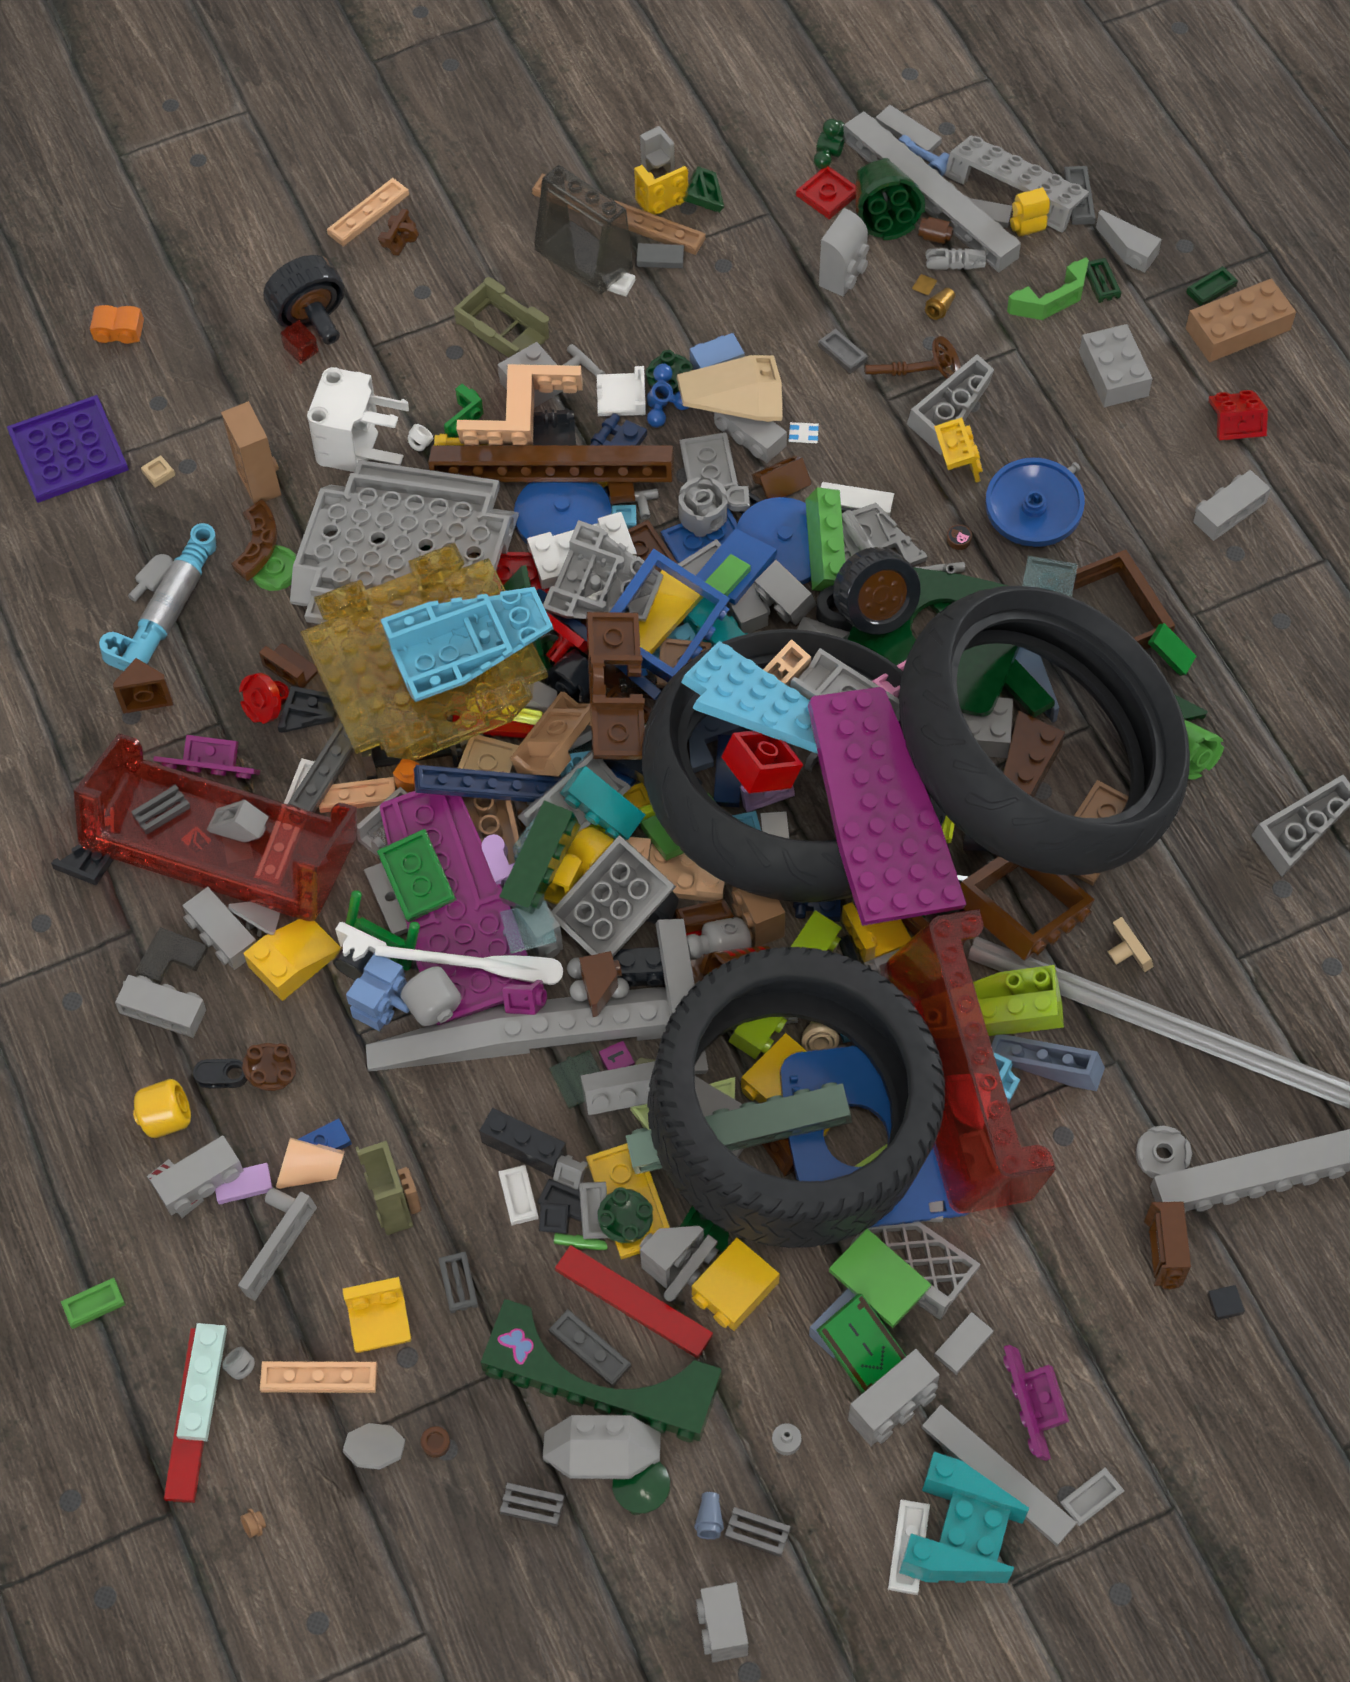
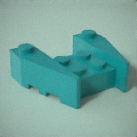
M934 1452L929 1463L922 1491L950 1500L939 1542L911 1533L899 1573L927 1583H938L939 1581H954V1583H966V1581L1008 1583L1014 1567L997 1562L1007 1522L1011 1520L1023 1524L1029 1507L965 1462Z

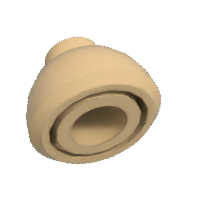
M811 1021L803 1031L802 1047L807 1051L836 1048L839 1044V1035L831 1028Z

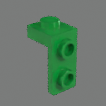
M463 383L455 388L457 403L464 409L444 424L445 434L449 438L458 436L457 420H479L484 414L482 399L474 389H469Z

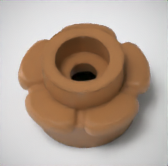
M248 1509V1513L241 1516L242 1526L249 1538L256 1535L261 1536L263 1534L262 1529L266 1527L265 1520L260 1511L254 1513L252 1509Z

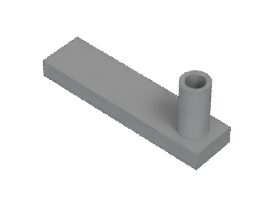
M271 1188L266 1194L265 1202L286 1214L238 1284L243 1293L254 1301L317 1209L311 1197L303 1192H300L296 1199L275 1188Z

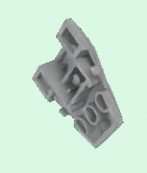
M578 520L569 541L570 550L555 586H551L543 606L547 612L573 619H586L587 612H610L644 563V560L639 556L636 558L628 552L626 546L622 543H616L602 528ZM654 568L624 613H638L639 621H646L663 580V574Z

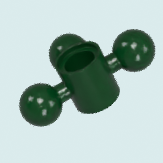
M828 119L824 122L823 132H821L816 146L817 153L814 156V164L817 168L823 169L830 166L831 156L840 157L844 146V122L836 119Z

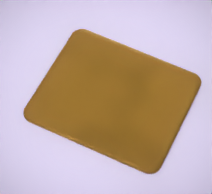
M921 274L912 289L929 295L937 280Z

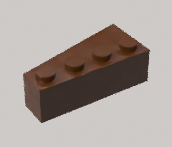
M1018 711L1004 774L1019 788L1034 798L1062 748L1065 732Z

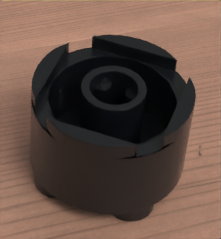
M573 649L545 672L544 682L547 686L550 685L557 691V696L560 692H565L577 703H588L590 701L588 660L578 650Z

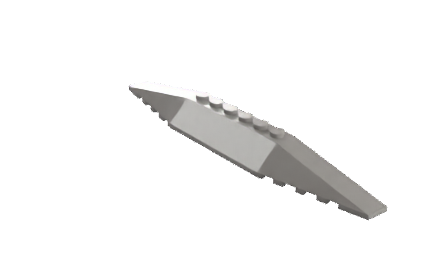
M666 987L629 990L627 996L622 999L611 997L597 1017H592L588 999L576 1001L572 997L547 999L546 1004L536 1015L505 1013L504 1004L497 1005L450 1022L430 1025L367 1044V1069L370 1072L530 1053L532 1048L637 1037V1041L662 1038L670 1018ZM784 1017L788 1020L786 1024L798 1023L797 1017Z

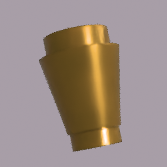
M945 288L927 300L925 306L927 316L933 320L943 318L955 298L954 291L950 288Z

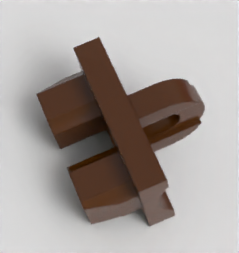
M401 209L398 216L391 215L388 220L389 231L381 232L378 237L383 248H390L393 255L399 256L406 243L415 242L419 236L416 224L408 215V209Z

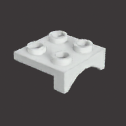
M635 366V373L597 374L598 416H611L612 413H616L619 416L646 415L644 366Z

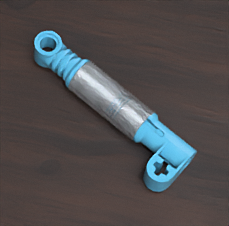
M200 523L191 529V537L182 554L172 561L140 617L138 630L134 637L131 639L116 632H108L100 638L99 645L102 659L105 663L122 671L135 658L148 664L159 642L168 636L202 575V566L207 557L216 550L215 530L212 526Z

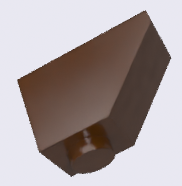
M611 951L579 958L580 971L592 1017L599 1016L618 988L617 976H622L619 960H613Z

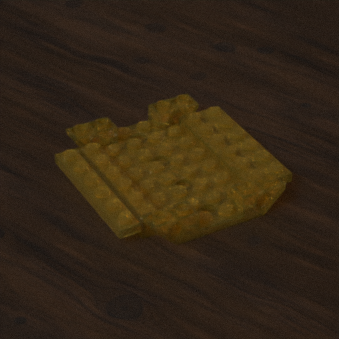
M452 543L409 560L411 573L367 590L360 579L314 597L322 618L329 621L303 630L300 633L356 754L380 745L381 750L384 749L388 757L409 760L420 759L512 722L533 698L528 685L548 678L545 666L533 643H530L464 685L417 702L412 699L392 655L380 619L427 602L438 601L439 603L451 602L453 598L462 597V600L477 598V595L487 594L488 596L500 595V592L505 591L489 558L462 568L465 564L456 544ZM395 600L403 601V604L395 607L391 605ZM450 715L460 716L456 722L447 721Z

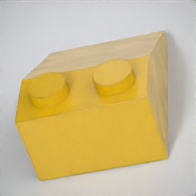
M306 915L275 930L274 935L267 934L243 954L248 967L283 1001L333 960L340 946L309 915Z

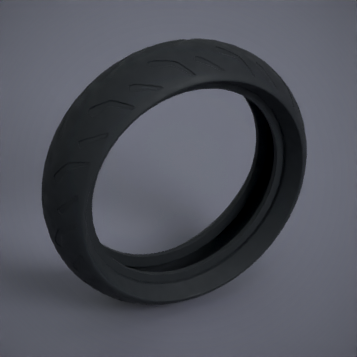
M1001 586L977 591L947 606L928 622L915 640L902 672L899 691V716L903 736L906 740V747L914 767L917 769L926 790L934 802L972 840L997 856L1025 868L1056 875H1089L1120 867L1136 859L1154 846L1168 830L1181 807L1189 777L1190 752L1186 725L1178 701L1161 670L1143 647L1117 623L1086 603L1053 590L1027 586ZM994 643L1011 644L1024 648L1064 670L1095 699L1119 734L1130 762V791L1122 813L1103 818H1082L1063 814L1024 792L993 763L972 734L959 705L957 672L963 651L975 646Z
M794 629L766 630L741 635L722 642L746 659L752 660L761 669H764L792 639L811 656V662L817 651L821 648L870 681L886 673L889 675L886 681L894 688L901 683L903 671L891 661L858 643L826 633ZM711 648L703 651L685 664L664 687L651 710L644 731L642 743L643 777L651 806L660 824L686 856L714 877L738 889L766 898L789 902H827L853 897L839 852L837 839L823 841L795 840L755 829L721 808L699 783L689 761L687 741L697 725L708 714L693 709L696 700L701 695L681 683L684 675ZM928 793L939 823L942 826L946 815Z

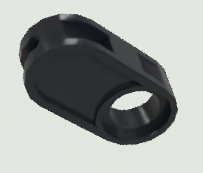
M238 1059L201 1060L195 1065L193 1070V1076L197 1084L202 1088H238L247 1082L242 1070L243 1062ZM232 1068H240L242 1070L241 1076L237 1079H230L227 1077V1074Z

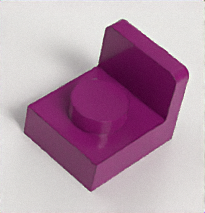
M536 980L532 985L506 984L502 988L505 1013L536 1015L547 1001V992L543 987L542 980Z

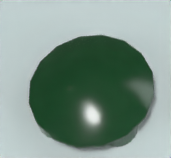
M665 350L661 353V356L651 361L646 369V377L648 383L653 387L658 382L653 374L655 367L659 364H667L672 369V378L666 383L672 387L673 393L680 391L677 375L693 371V366L685 357L674 354L671 350Z
M618 1187L601 1201L597 1211L598 1224L602 1232L611 1240L619 1243H632L641 1239L649 1231L653 1221V1207L640 1193Z
M660 1462L651 1464L630 1479H613L612 1490L615 1499L624 1509L633 1515L645 1514L656 1510L665 1502L670 1494V1478L666 1468Z

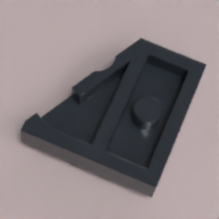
M97 832L89 837L86 842L73 847L70 855L62 860L56 858L51 864L53 869L97 885L123 847V843L120 839Z

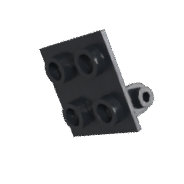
M566 408V410H557V413H555L554 409H552V413H547V410H545L544 414L543 412H534L533 445H576L574 410L569 411V408Z

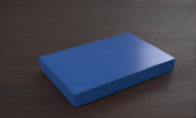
M727 508V520L717 531L706 534L703 537H698L680 523L662 530L661 537L677 563H680L716 539L722 545L736 528L737 522L731 511Z
M735 528L696 575L705 582L730 554L751 565V571L727 596L730 598L729 602L734 605L738 603L777 555V549Z

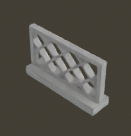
M919 1221L868 1228L872 1233H882L883 1243L891 1250L905 1249L907 1260L904 1261L913 1269V1266L928 1265L930 1277L923 1278L932 1283V1285L917 1304L939 1320L946 1314L948 1307L981 1265ZM906 1230H917L921 1233L922 1241L908 1242ZM901 1231L903 1242L889 1243L887 1232ZM857 1234V1236L853 1239V1241L851 1242V1245H852V1244L855 1242V1240L860 1236L859 1234ZM929 1246H940L944 1249L946 1257L931 1258ZM924 1247L926 1258L912 1260L910 1248ZM962 1262L970 1267L967 1273L955 1274L952 1263ZM947 1263L949 1275L935 1276L933 1264ZM951 1281L953 1289L951 1294L946 1296L939 1291L937 1282Z

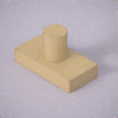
M1120 917L1114 921L1115 931L1123 941L1107 951L1115 965L1133 955L1144 972L1153 968L1151 957L1125 920Z

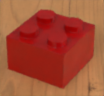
M756 731L733 733L722 755V759L749 794L791 789L803 766V763L785 741Z

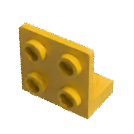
M643 165L634 168L635 200L643 211L656 215L684 202L683 197L688 186V169L686 166L657 179Z
M961 417L934 426L947 469L951 470L970 464L975 482H980L979 473L983 472L977 446L974 445L970 425L965 426Z
M853 902L843 906L841 920L849 935L852 936L863 962L906 947L912 943V939L901 919L862 926L858 911Z
M399 1277L343 1288L356 1353L411 1341L403 1288Z

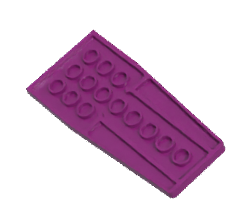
M875 687L813 696L807 706L837 844L862 926L963 909L966 906V902L942 827L926 788L909 755L906 740L885 689Z
M413 791L381 803L380 812L388 845L425 829L456 897V901L411 921L418 922L420 925L415 950L480 958L491 956H528L510 905L503 903L499 897L502 887L500 884L497 885L482 851V841L462 796L415 793ZM406 920L407 929H409V924L411 922H407ZM416 961L419 972L431 967H441L462 996L459 1006L453 1012V1016L443 1023L503 1004L502 988L506 984H533L532 982L496 975L480 968Z

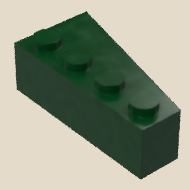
M543 801L499 897L503 903L531 915L534 914L536 909L541 907L545 896L544 893L552 883L556 871L581 827L574 812L548 801Z

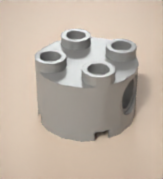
M696 477L687 481L681 487L678 497L679 520L682 525L698 537H703L706 534L717 531L724 525L727 520V491L720 482L712 478L703 480V477Z

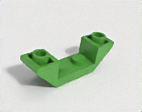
M1085 257L1079 261L1072 262L1066 270L1064 281L1066 284L1052 293L1044 294L1040 299L1029 286L1013 292L1009 296L1007 312L1011 315L1043 320L1079 302L1082 296L1089 260Z

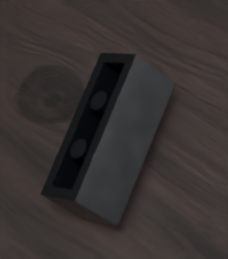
M495 1108L491 1109L479 1130L483 1144L551 1177H554L556 1163L560 1156H567L565 1142Z

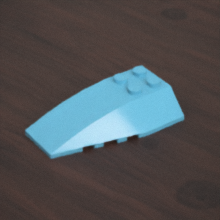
M535 587L502 591L500 595L495 596L481 594L477 595V598L462 600V597L453 598L451 602L439 603L438 601L427 602L380 619L394 660L407 690L415 702L466 684L553 629V625Z

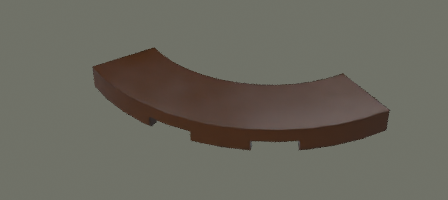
M262 499L243 512L245 519L251 525L252 540L248 543L244 552L231 563L233 569L246 581H249L264 567L271 557L277 542L276 521L271 509Z

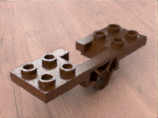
M587 612L586 626L593 759L642 760V743L645 731L643 709L645 698H643V694H630L629 698H606V685H604L605 664L627 665V677L641 676L643 660L640 653L638 613Z

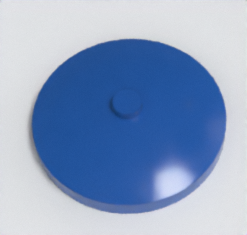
M1024 458L1005 465L991 479L985 501L987 516L993 527L1002 536L1017 544L1032 547L1052 545L1068 537L1079 525L1085 504L1082 486L1075 475L1063 465L1043 458Z
M530 482L519 494L514 507V512L519 514L515 526L519 536L526 544L527 538L551 532L552 536L572 531L575 529L578 520L593 525L598 523V518L612 514L610 499L606 491L597 482Z
M776 497L760 501L747 509L739 519L736 529L777 549V555L765 570L777 560L802 585L810 582L811 569L806 503L792 498Z

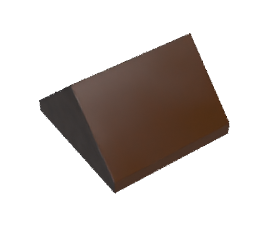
M137 658L132 661L113 683V688L123 714L174 705L164 674Z

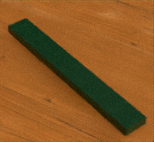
M940 602L929 606L938 614L952 603ZM1015 659L1004 686L1035 718L1054 707L1055 700Z

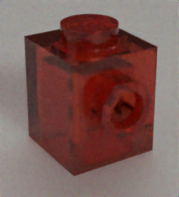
M299 320L280 332L283 348L299 364H302L319 352L316 337Z

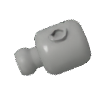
M738 917L707 922L702 927L701 936L696 934L687 935L690 959H698L702 954L707 955L714 951L748 948L752 945L749 928L745 921Z

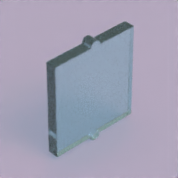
M546 900L543 901L539 909L535 908L533 914L518 908L500 912L504 926L503 935L507 937L511 954L557 942L552 925L554 919L550 918Z

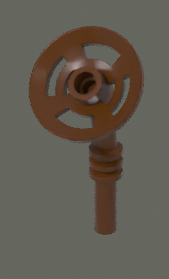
M938 336L932 343V360L909 364L903 361L902 364L901 362H897V364L892 362L891 364L865 365L864 373L865 375L892 374V376L896 374L901 376L902 373L903 376H906L907 373L936 369L948 379L961 368L957 352L950 341L943 336Z

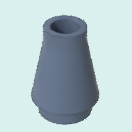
M705 1492L702 1494V1501L694 1526L697 1530V1536L700 1538L717 1539L724 1529L719 1494L715 1492Z

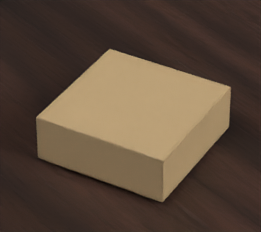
M161 455L141 467L142 473L155 488L175 476L174 470Z

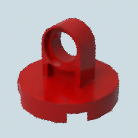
M255 673L248 675L242 680L239 687V692H243L244 701L240 702L241 707L251 721L255 723L262 722V724L271 722L278 717L281 705L288 698L290 690L283 682L273 681L266 674Z

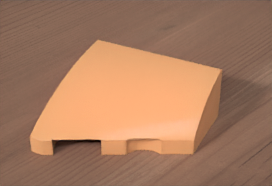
M290 1138L276 1188L283 1189L336 1179L345 1151Z

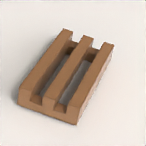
M405 1167L397 1170L411 1214L421 1212L422 1208L409 1168Z

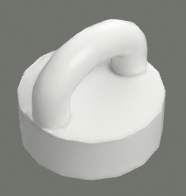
M414 424L409 431L408 442L416 451H423L433 440L432 433L422 425Z

